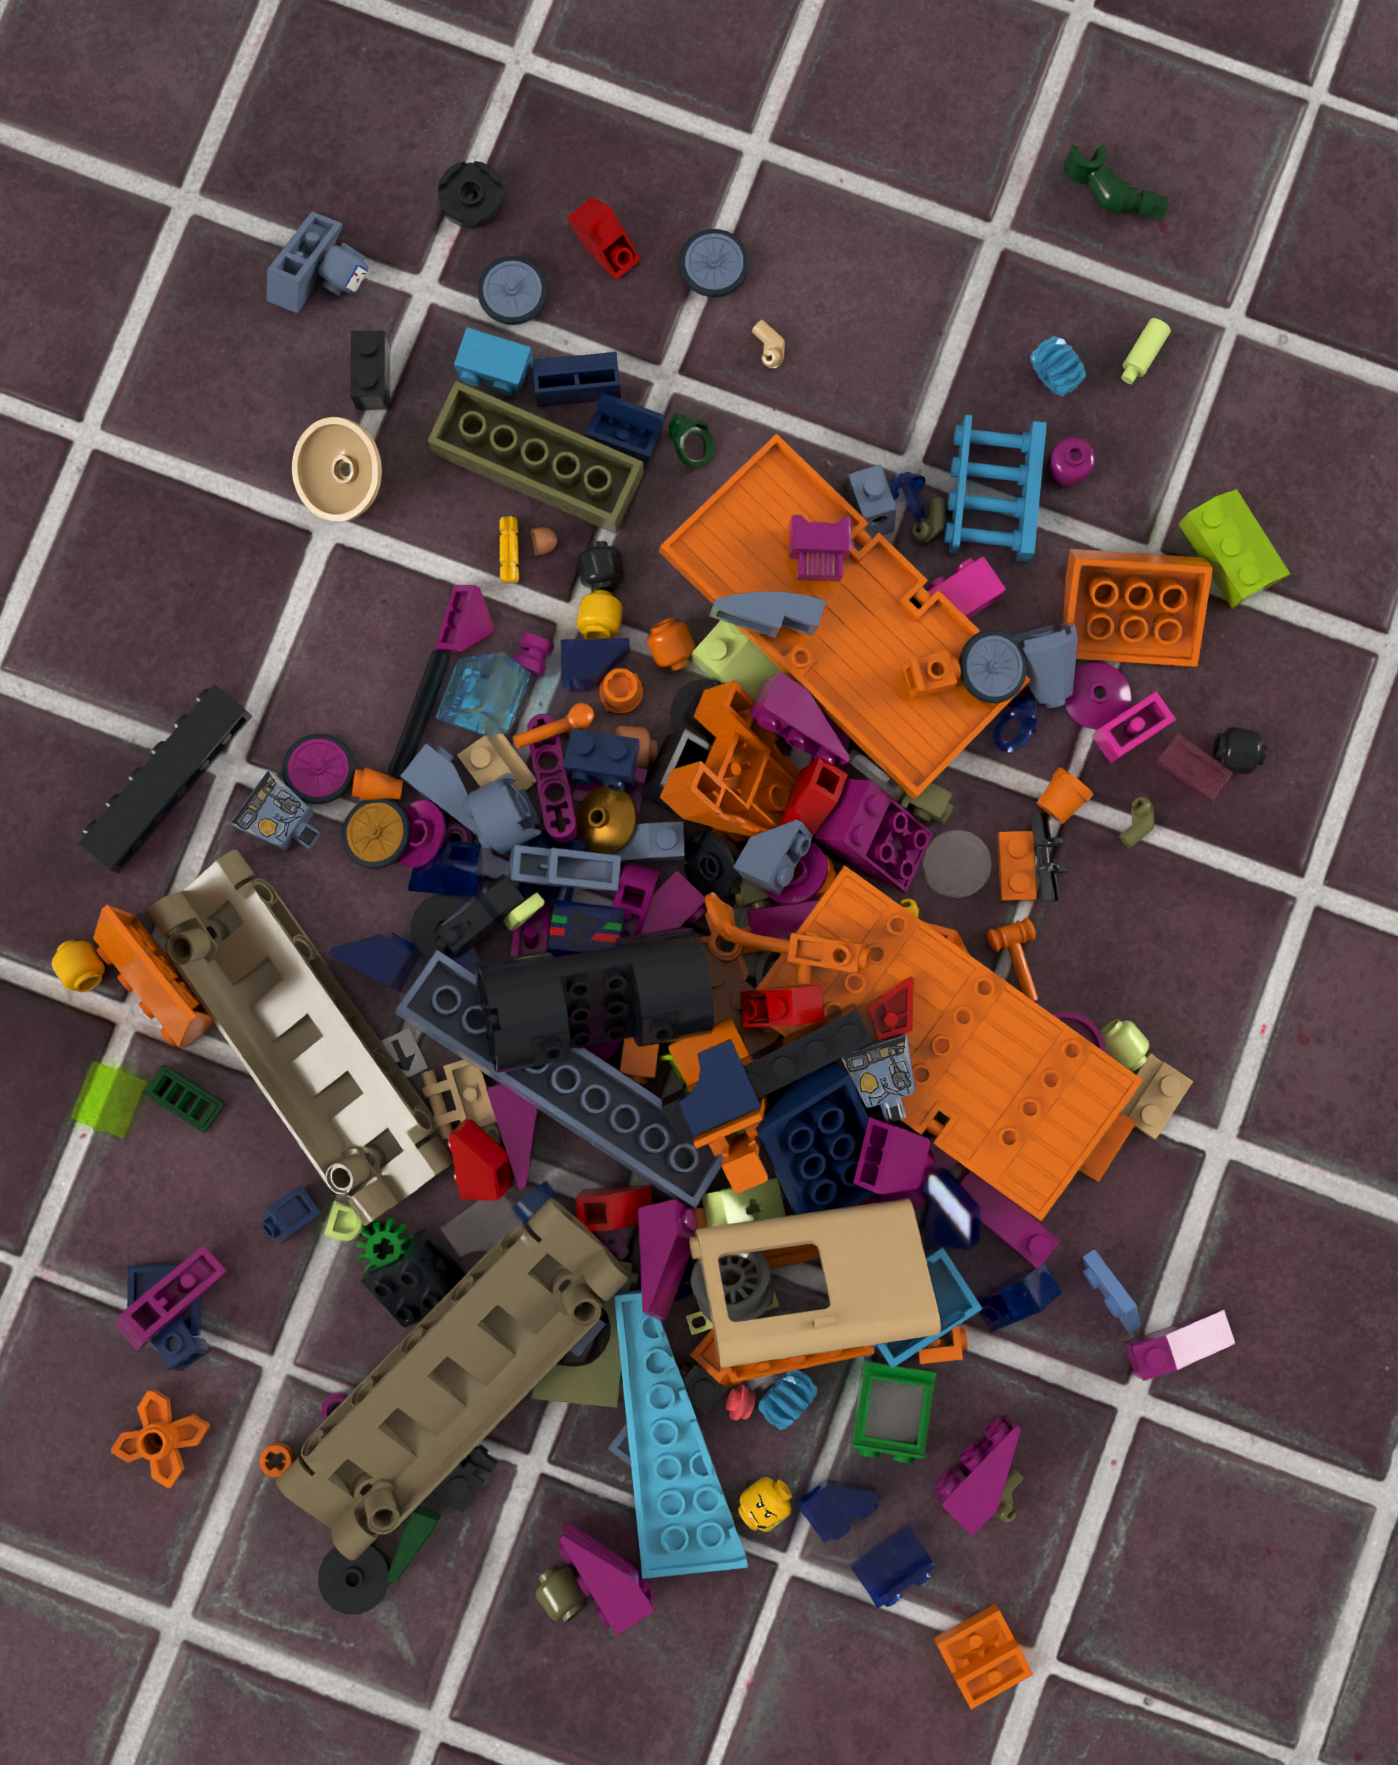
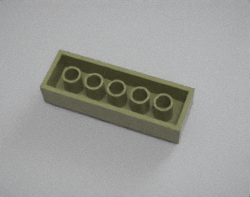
M455 381L427 440L433 455L614 534L617 533L643 476L642 461L458 381Z

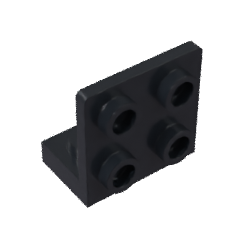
M425 1228L414 1234L404 1257L364 1274L361 1282L402 1327H408L420 1322L466 1273Z

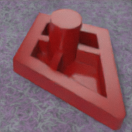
M909 976L867 1006L877 1041L913 1031L914 978L912 976Z

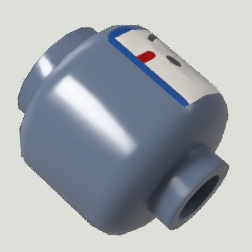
M344 242L341 246L332 245L318 267V273L325 279L322 285L338 296L341 295L342 291L349 294L355 293L368 272V266L364 262L366 257Z

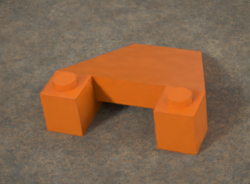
M734 680L704 690L694 717L716 737L706 763L704 764L699 761L671 770L660 798L683 819L752 837L778 827L799 772L789 755L783 757L774 742L778 739L775 732L763 729L759 726L756 719L748 715L755 701Z

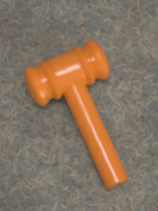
M577 703L570 709L565 718L514 735L513 742L516 748L519 749L564 732L570 736L572 728L586 730L593 721V709L586 703Z
M1024 918L1021 922L1017 920L1008 925L997 926L996 930L989 929L987 931V941L990 948L994 952H998L1001 948L1004 950L1008 948L1021 992L1033 1001L1038 1000L1021 943L1025 944L1027 940L1034 941L1035 928L1031 920Z

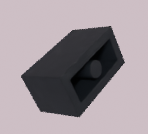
M351 331L350 397L356 410H390L391 345L385 331Z

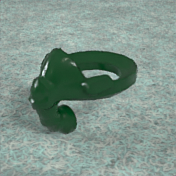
M674 413L668 422L670 437H674L675 451L679 459L690 468L700 469L707 466L715 453L713 437L707 430L708 424L700 420L694 421L681 413ZM691 434L699 436L704 443V454L697 461L689 459L684 451L685 439Z

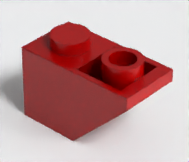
M591 197L567 217L584 247L613 279L618 280L642 260L608 204Z
M821 757L800 770L778 827L798 820L803 822L814 836L837 804L848 774Z
M798 985L740 992L743 1027L798 1026L825 1021L821 985Z
M465 1119L449 1134L448 1146L453 1156L455 1167L454 1180L458 1184L460 1199L498 1201L513 1186L507 1152L471 1119Z
M652 1185L583 1189L576 1196L577 1219L590 1232L617 1230L638 1225V1208L653 1205Z

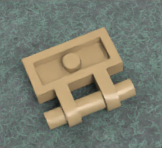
M464 1059L443 1066L447 1080L438 1082L435 1070L421 1074L425 1085L422 1091L424 1097L429 1098L434 1114L433 1118L436 1121V1128L438 1127L441 1140L449 1139V1134L453 1131L451 1123L458 1120L462 1123L465 1119H471L480 1128L497 1123L486 1090L488 1086L483 1072ZM451 1090L457 1109L451 1112H447L442 1093Z

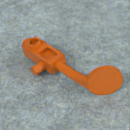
M714 892L705 896V904L711 920L725 940L753 949L788 954L787 962L799 964L796 983L811 985L813 966L861 973V970H867L869 967L871 951L865 948V944L854 943L853 939L839 937V940L818 937V933L804 931V935L791 933L790 940L749 933L733 926L727 909ZM842 951H845L847 955L844 961L840 957Z

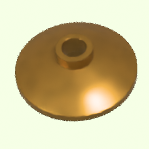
M605 786L590 792L581 802L576 814L578 824L577 836L579 840L587 843V849L594 853L612 854L622 849L632 838L637 825V809L631 796L625 791H614ZM603 814L601 822L598 823L599 816Z

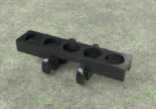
M1038 812L1030 814L1043 902L1061 901L1057 874L1067 872V868L1061 866L1060 863H1050L1048 847L1062 844L1063 841L1061 838H1051L1048 813Z

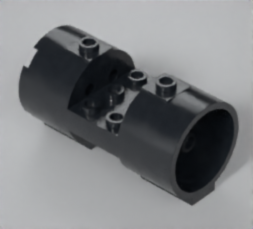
M684 926L616 938V947L553 957L550 952L540 951L475 963L476 986L480 1008L482 1007L485 1025L484 1032L494 1071L497 1073L567 1061L571 1058L572 1048H584L588 1045L610 1041L618 1042L632 1037L638 1047L708 1035L713 1031L714 1003L711 980L702 944L693 928H685Z

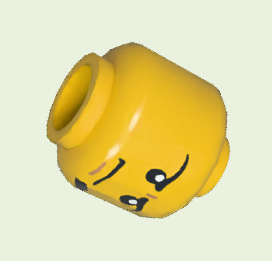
M762 1477L740 1495L741 1506L738 1508L739 1514L746 1525L752 1530L756 1531L759 1529L763 1532H769L791 1514L789 1499L792 1498V1493L782 1480L775 1482L769 1477Z

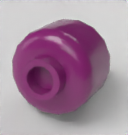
M1076 437L1066 438L1059 442L1048 460L1050 476L1060 485L1069 487L1079 485L1085 481L1095 466L1093 448L1087 441Z

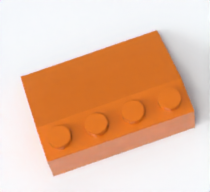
M1069 549L1063 623L1075 624L1078 636L1076 659L1198 667L1213 570L1212 565L1203 557Z
M110 905L102 908L93 939L99 945L96 949L98 955L106 964L111 965L113 963L121 973L117 976L120 983L129 992L134 990L142 1001L138 1004L142 1011L150 1019L156 1017L163 1026L160 1033L171 1046L177 1044L178 1047H189L216 1024L171 959L137 916Z

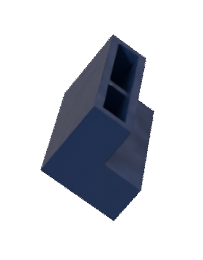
M617 352L533 360L534 386L538 407L598 402L602 393L621 399Z

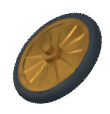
M391 799L360 802L350 811L342 829V842L348 856L356 864L370 869L384 868L396 862L406 851L411 838V824L407 813L398 803Z

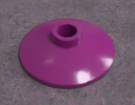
M1101 662L1087 663L1075 670L1073 694L1065 698L1066 703L1064 706L1069 716L1076 723L1089 729L1098 730L1129 709L1131 702L1130 686L1125 676L1115 667ZM1095 688L1104 690L1105 697L1103 699L1095 697Z
M418 800L404 808L411 824V838L406 851L398 861L407 867L419 868L431 862L440 851L445 839L446 821L444 814L438 805L428 800Z
M811 842L808 852L800 858L794 869V875L798 872H802V875L796 880L792 878L791 882L783 888L779 896L768 890H763L772 900L784 905H796L811 899L820 891L827 877L828 865L824 853L815 843Z

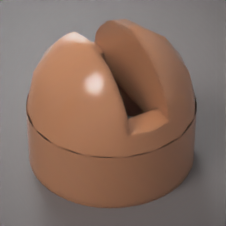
M547 527L531 529L535 555H544L552 552L557 544L555 532Z

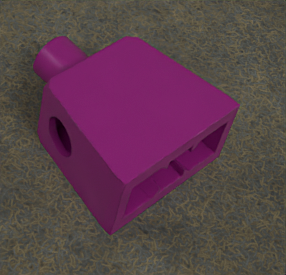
M869 1117L853 1184L877 1194L917 1189L921 1184L923 1172L930 1171L935 1163L934 1154L929 1150V1139Z

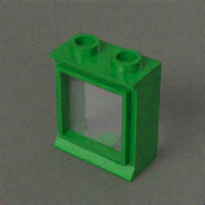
M863 1357L850 1442L853 1448L858 1449L859 1455L879 1458L880 1452L893 1454V1460L903 1463H914L915 1458L924 1459L934 1383L937 1374L932 1368L925 1367V1370L908 1368L904 1364H898L891 1368L889 1364L872 1362L870 1358Z

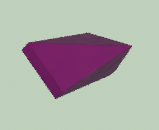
M476 585L453 586L435 649L441 651L461 652L495 632L480 587Z

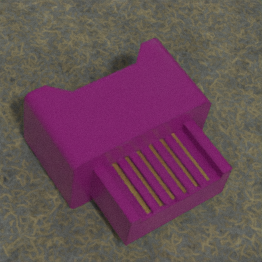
M792 515L789 522L788 557L797 559V580L840 582L843 577V561L847 560L851 553V518L842 517L837 523L808 522L802 515Z

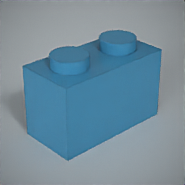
M466 327L454 367L457 377H460V380L468 385L479 386V384L492 387L493 391L504 396H511V394L521 396L533 362V355L529 346Z

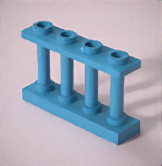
M965 415L962 425L956 424L954 433V445H959L958 457H953L950 477L956 478L955 490L949 491L947 510L953 511L952 523H946L944 543H950L949 554H956L960 541L1009 546L1011 550L1016 551L1015 562L1029 563L1035 553L1047 422L1033 421L1028 432L1017 435L971 430L972 415ZM970 443L1018 448L1020 452L1026 453L1025 465L1020 464L1018 468L968 462ZM966 476L1017 481L1018 485H1023L1022 497H1017L1016 500L965 495ZM963 508L1014 514L1015 518H1020L1019 529L1014 530L1013 533L962 528Z

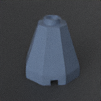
M1069 622L1061 623L1062 630L1054 631L1053 625L1013 636L1023 648L1026 656V675L1031 679L1026 687L1036 703H1045L1046 708L1064 705L1066 703L1065 698L1073 694L1078 636L1075 624Z

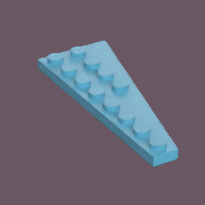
M642 1290L617 1292L614 1295L642 1579L748 1568L745 1550L663 1323L642 1312Z

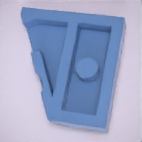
M1094 1249L1083 1256L1086 1269L1082 1272L1094 1289H1100L1105 1297L1103 1301L1115 1318L1118 1317L1129 1334L1139 1328L1141 1323L1137 1305Z

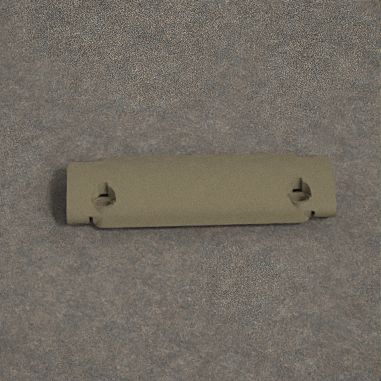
M238 850L230 851L216 860L184 890L165 896L155 902L147 910V913L162 935L168 938L166 951L169 958L322 1179L333 1192L348 1196L349 1199L347 1201L366 1227L454 1164L453 1157L438 1136L433 1139L429 1137L436 1130L437 1124L433 1118L434 1116L275 889L264 879H254L255 874ZM212 927L217 937L213 939L206 928ZM369 1153L374 1158L375 1164L373 1166L369 1164L364 1156L365 1154Z
M550 1198L528 1220L529 1226L517 1224L512 1227L316 1428L305 1441L301 1450V1456L276 1480L277 1487L285 1497L331 1529L335 1547L347 1559L355 1561L378 1538L379 1534L384 1535L395 1530L597 1323L601 1316V1308L605 1305L604 1302L609 1301L631 1278L628 1271L601 1241L555 1199ZM568 1279L571 1281V1284L562 1292L559 1286ZM587 1302L585 1306L576 1308L580 1303ZM368 1483L371 1484L373 1487L363 1496L362 1488Z

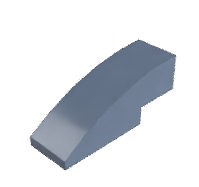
M786 592L735 594L715 599L709 616L776 638L781 626L813 636L818 628L826 601Z
M514 845L511 850L508 879L515 883L618 891L621 856Z

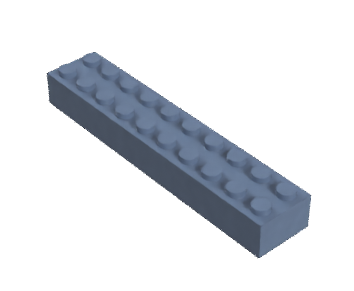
M438 950L396 1009V1015L671 1198L680 1201L690 1208H696L721 1168L723 1156L722 1154L714 1156L709 1143L696 1149L693 1143L695 1136H693L692 1132L679 1139L676 1137L661 1108L662 1100L585 1048H572L571 1058L567 1061L507 1072H495L484 1032L485 1025L482 1007L480 1008L476 975Z

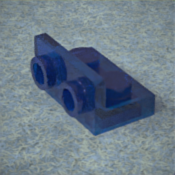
M906 1524L851 1563L850 1567L872 1598L875 1606L880 1608L883 1605L886 1607L894 1605L903 1597L902 1591L912 1584L919 1586L926 1582L933 1575L931 1571L936 1565L909 1524Z

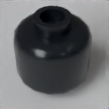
M606 541L589 543L587 545L588 549L580 553L578 557L582 585L591 589L592 593L596 590H606L609 592L617 590L618 584L625 578L621 552L616 547L608 546Z
M1229 727L1224 733H1218L1213 747V759L1217 760L1220 769L1242 774H1250L1257 765L1262 766L1267 754V746L1262 745V739L1258 732L1237 727Z

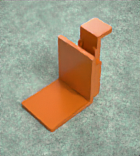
M729 1017L715 1023L711 1034L677 1040L669 1045V1051L687 1086L699 1080L700 1065L697 1054L703 1050L732 1039L740 1059L750 1055L733 1018ZM768 1095L758 1099L761 1104L760 1108L697 1134L693 1141L696 1149L709 1143L714 1156L722 1154L723 1161L721 1166L736 1194L768 1180V1174L758 1156L761 1140L755 1129L770 1111L767 1104ZM745 1128L746 1132L738 1133V1130Z

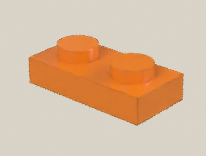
M1033 831L997 833L1000 902L1035 901L1037 898Z
M1120 1112L1079 1171L1099 1182L1136 1125L1135 1121Z

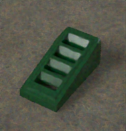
M162 1065L143 1092L145 1096L203 1133L207 1132L225 1105L224 1102L169 1065ZM168 1078H171L173 1082L164 1095H162L159 1091ZM182 1085L186 1089L176 1103L172 1102L171 1099ZM194 1093L198 1097L187 1112L183 1108ZM207 1101L210 1103V1106L199 1120L194 1116L203 1103Z
M418 1506L409 1515L386 1578L388 1579L387 1582L394 1584L396 1580H399L440 1520V1513Z

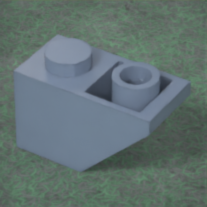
M794 820L752 836L733 868L744 880L779 896L783 888L791 882L798 861L808 852L813 835L803 822Z

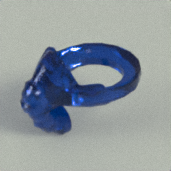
M900 473L889 484L893 500L899 497L898 489L902 487L905 498L916 520L919 522L925 521L926 515L923 508L925 499L920 494L926 483L925 477L918 473Z
M1030 695L1014 697L1007 704L1011 709L1005 712L997 722L993 732V740L1001 751L1013 752L1020 749L1028 741L1030 735L1037 732V703L1033 696ZM1011 719H1018L1021 724L1019 734L1012 741L1003 742L1001 739L1003 726Z

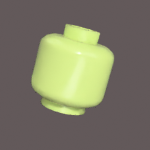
M1115 1019L1100 1030L1106 1046L1105 1053L1131 1072L1139 1069L1147 1061L1145 1054L1149 1049V1041L1133 1022L1128 1020L1121 1022L1119 1019Z

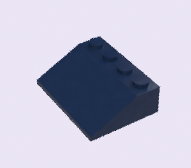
M835 1061L794 1081L755 1128L794 1215L857 1206L875 1194L873 1191L853 1184L869 1119L850 1074Z

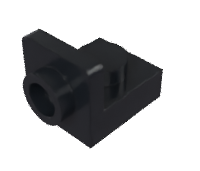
M696 1360L691 1365L686 1361L679 1368L691 1403L707 1415L729 1387L716 1381Z

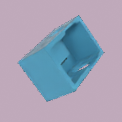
M937 1244L926 1250L924 1254L940 1317V1335L875 1344L891 1368H894L982 1310V1307L944 1248Z

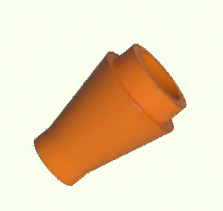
M366 767L364 770L355 769L352 796L360 797V801L400 800L403 780Z

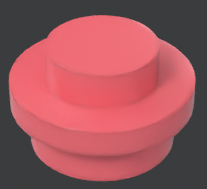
M741 1384L736 1390L732 1389L726 1401V1410H729L730 1419L737 1421L740 1418L747 1420L750 1417L755 1405L756 1396L754 1392L749 1391L748 1386Z

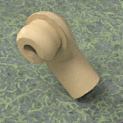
M762 319L754 326L752 333L764 343L761 358L763 364L769 368H777L784 360L785 341L783 337Z

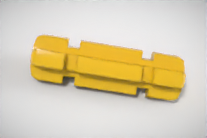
M512 516L501 517L499 520V529L502 534L500 535V562L502 565L500 567V579L502 583H517L519 581V569L516 566L519 564L518 535H516L518 533V520Z

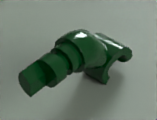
M1072 145L1064 162V171L1072 181L1079 184H1087L1102 208L1116 214H1121L1122 211L1131 213L1133 209L1136 210L1137 215L1164 220L1168 207V197L1155 195V192L1146 190L1137 193V188L1129 187L1128 182L1121 181L1108 167L1102 168L1106 159V150L1103 145L1096 149L1091 161L1083 159L1079 154V147Z

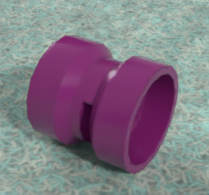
M523 633L519 642L521 650L519 654L514 655L511 666L525 674L542 678L546 671L545 659L552 654L555 645L543 637Z

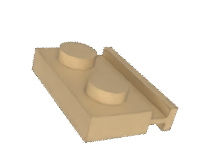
M498 726L488 735H484L457 755L480 787L506 773L512 774L518 780L513 783L518 791L522 789L528 790L537 784L534 775Z
M1148 1053L1146 1056L1147 1061L1135 1073L1143 1082L1121 1113L1135 1121V1128L1150 1138L1156 1139L1193 1081L1167 1063L1156 1058L1152 1053Z

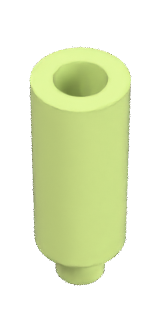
M1155 318L1149 320L1123 363L1125 371L1121 379L1124 382L1133 384L1136 377H1143L1171 333L1170 327L1165 322Z

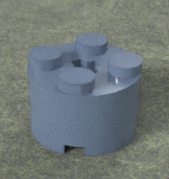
M506 773L469 794V798L463 801L466 813L471 819L475 820L480 830L477 832V836L481 845L486 850L493 848L500 854H505L512 850L514 845H522L541 834V830L535 829V826L540 824V819L531 798L525 789L520 791L516 789L513 783L518 780L510 773Z

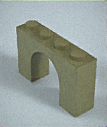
M617 1259L631 1276L618 1292L637 1290L639 1270L632 1269L633 1261ZM567 1279L561 1283L559 1287L562 1292L571 1284V1281ZM614 1296L609 1301H605L603 1306L611 1327L610 1339L603 1351L596 1357L584 1362L559 1361L534 1386L532 1399L617 1408L619 1398L624 1399V1390L621 1376L622 1370Z

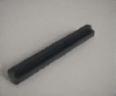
M434 649L431 652L388 769V773L395 778L402 779L401 774L414 759L450 661L449 654L444 651Z

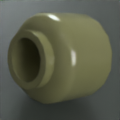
M554 1565L538 1578L541 1585L538 1587L535 1596L553 1621L563 1619L565 1623H568L588 1606L586 1603L588 1597L583 1593L576 1579L578 1575L569 1566L558 1570L556 1565Z

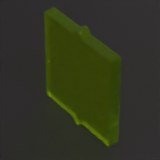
M93 1061L70 1118L92 1126L95 1132L102 1130L120 1138H125L148 1081L125 1073L124 1068L119 1067L115 1069Z

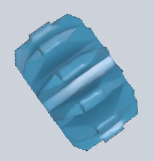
M1052 336L1050 339L1044 340L1030 356L1033 369L1038 374V378L1042 380L1045 387H1048L1052 393L1063 397L1068 392L1071 393L1086 377L1084 364L1079 360L1078 354L1062 338Z
M799 1369L784 1372L759 1402V1411L771 1425H775L779 1430L786 1429L799 1418L813 1401V1398L817 1395V1387L811 1378Z

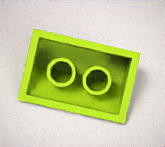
M1237 489L1218 495L1188 512L1179 523L1180 528L1198 556L1206 558L1212 565V578L1232 609L1290 575L1287 567Z

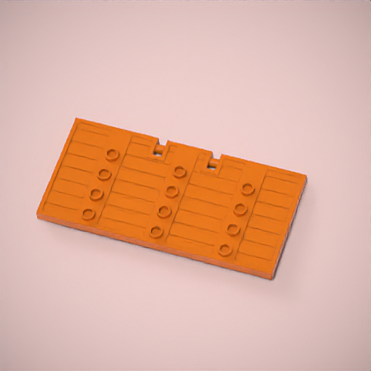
M776 433L660 545L658 552L712 604L715 599L751 592H786L825 600L826 603L821 619L813 636L781 626L776 638L737 625L735 626L787 677L809 690L818 707L913 799H916L1015 696L1001 703L980 701L967 691L960 677L956 678L957 684L951 690L911 699L902 667L910 657H920L948 650L950 658L956 657L959 662L960 654L967 641L981 631L939 590L932 596L923 587L928 580L880 533L872 538L864 530L868 522ZM792 515H802L808 522L837 523L842 517L851 518V542L855 540L862 549L858 551L851 545V553L848 559L843 561V577L840 582L797 580V559L788 557L789 522ZM912 597L922 605L919 610L909 601ZM936 665L931 666L932 673L940 676L938 667ZM1026 675L1024 684H1023V686L1021 687V689L1018 691V693H1019V692L1027 685V683L1031 680L1027 675Z
M843 866L796 933L804 935V931L818 933V937L839 940V937L851 938L854 943L865 944V948L870 949L871 956L868 969L861 970V973L813 966L811 985H821L824 1016L826 1017L855 1003L873 1042L877 1041L867 1006L903 980L912 976L914 978L913 1031L905 1034L909 1042L915 1093L901 1098L907 1116L901 1119V1121L921 1135L924 1130L934 1136L931 1140L933 1144L1042 1221L1143 1080L848 867ZM842 951L840 954L843 961L847 957L845 951ZM781 953L755 990L805 985L796 983L799 964L787 962L788 954ZM812 1023L798 1026H773L772 1028L786 1037ZM841 1058L835 1061L848 1072ZM938 1111L948 1117L943 1125L934 1119Z

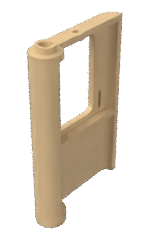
M909 1198L696 1229V1236L690 1237L692 1258H699L703 1269L720 1368L940 1335L941 1325L938 1307L914 1209ZM804 1244H814L818 1247L830 1301L828 1308L733 1322L729 1319L718 1264L720 1257Z

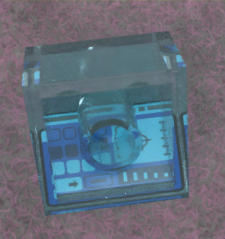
M504 652L460 658L457 660L435 718L483 735L509 733L515 722V715L521 699L526 693V686L531 673Z

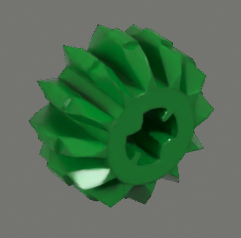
M388 1218L384 1229L380 1219H376L373 1221L374 1231L368 1227H364L361 1230L368 1241H356V1247L366 1249L365 1253L359 1254L356 1258L357 1261H363L367 1258L370 1260L364 1269L366 1273L371 1272L376 1266L380 1268L404 1257L403 1255H405L408 1249L406 1244L410 1243L414 1236L409 1235L403 1238L402 1234L407 1229L405 1223H402L394 1230L395 1219ZM388 1239L391 1241L388 1245L393 1244L394 1252L384 1257L381 1255L383 1250H378V1244Z

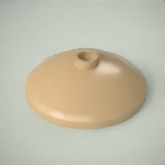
M328 417L316 421L303 432L296 444L292 459L293 481L301 501L312 513L329 521L354 519L371 506L380 488L382 465L380 454L373 438L361 425L346 418ZM349 465H350V467H351V473H350V474H349V472H348V466H349Z

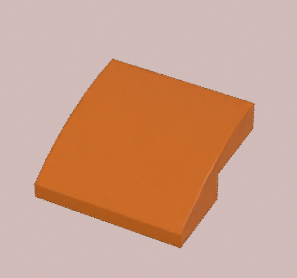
M996 1603L933 1638L971 1710L1034 1675Z

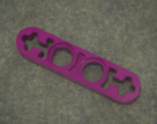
M538 714L529 720L527 731L551 723L555 719L547 714ZM558 734L548 738L549 745L543 746L542 740L530 744L545 828L553 841L566 843L576 836L578 824L569 777L562 767L565 757L561 736ZM546 755H555L559 758V762L554 769L545 770L540 767L541 759ZM553 786H560L565 790L563 798L557 802L549 801L546 798L547 791ZM561 810L564 821L568 825L565 826L564 832L559 833L558 829L553 827L558 825L555 811Z

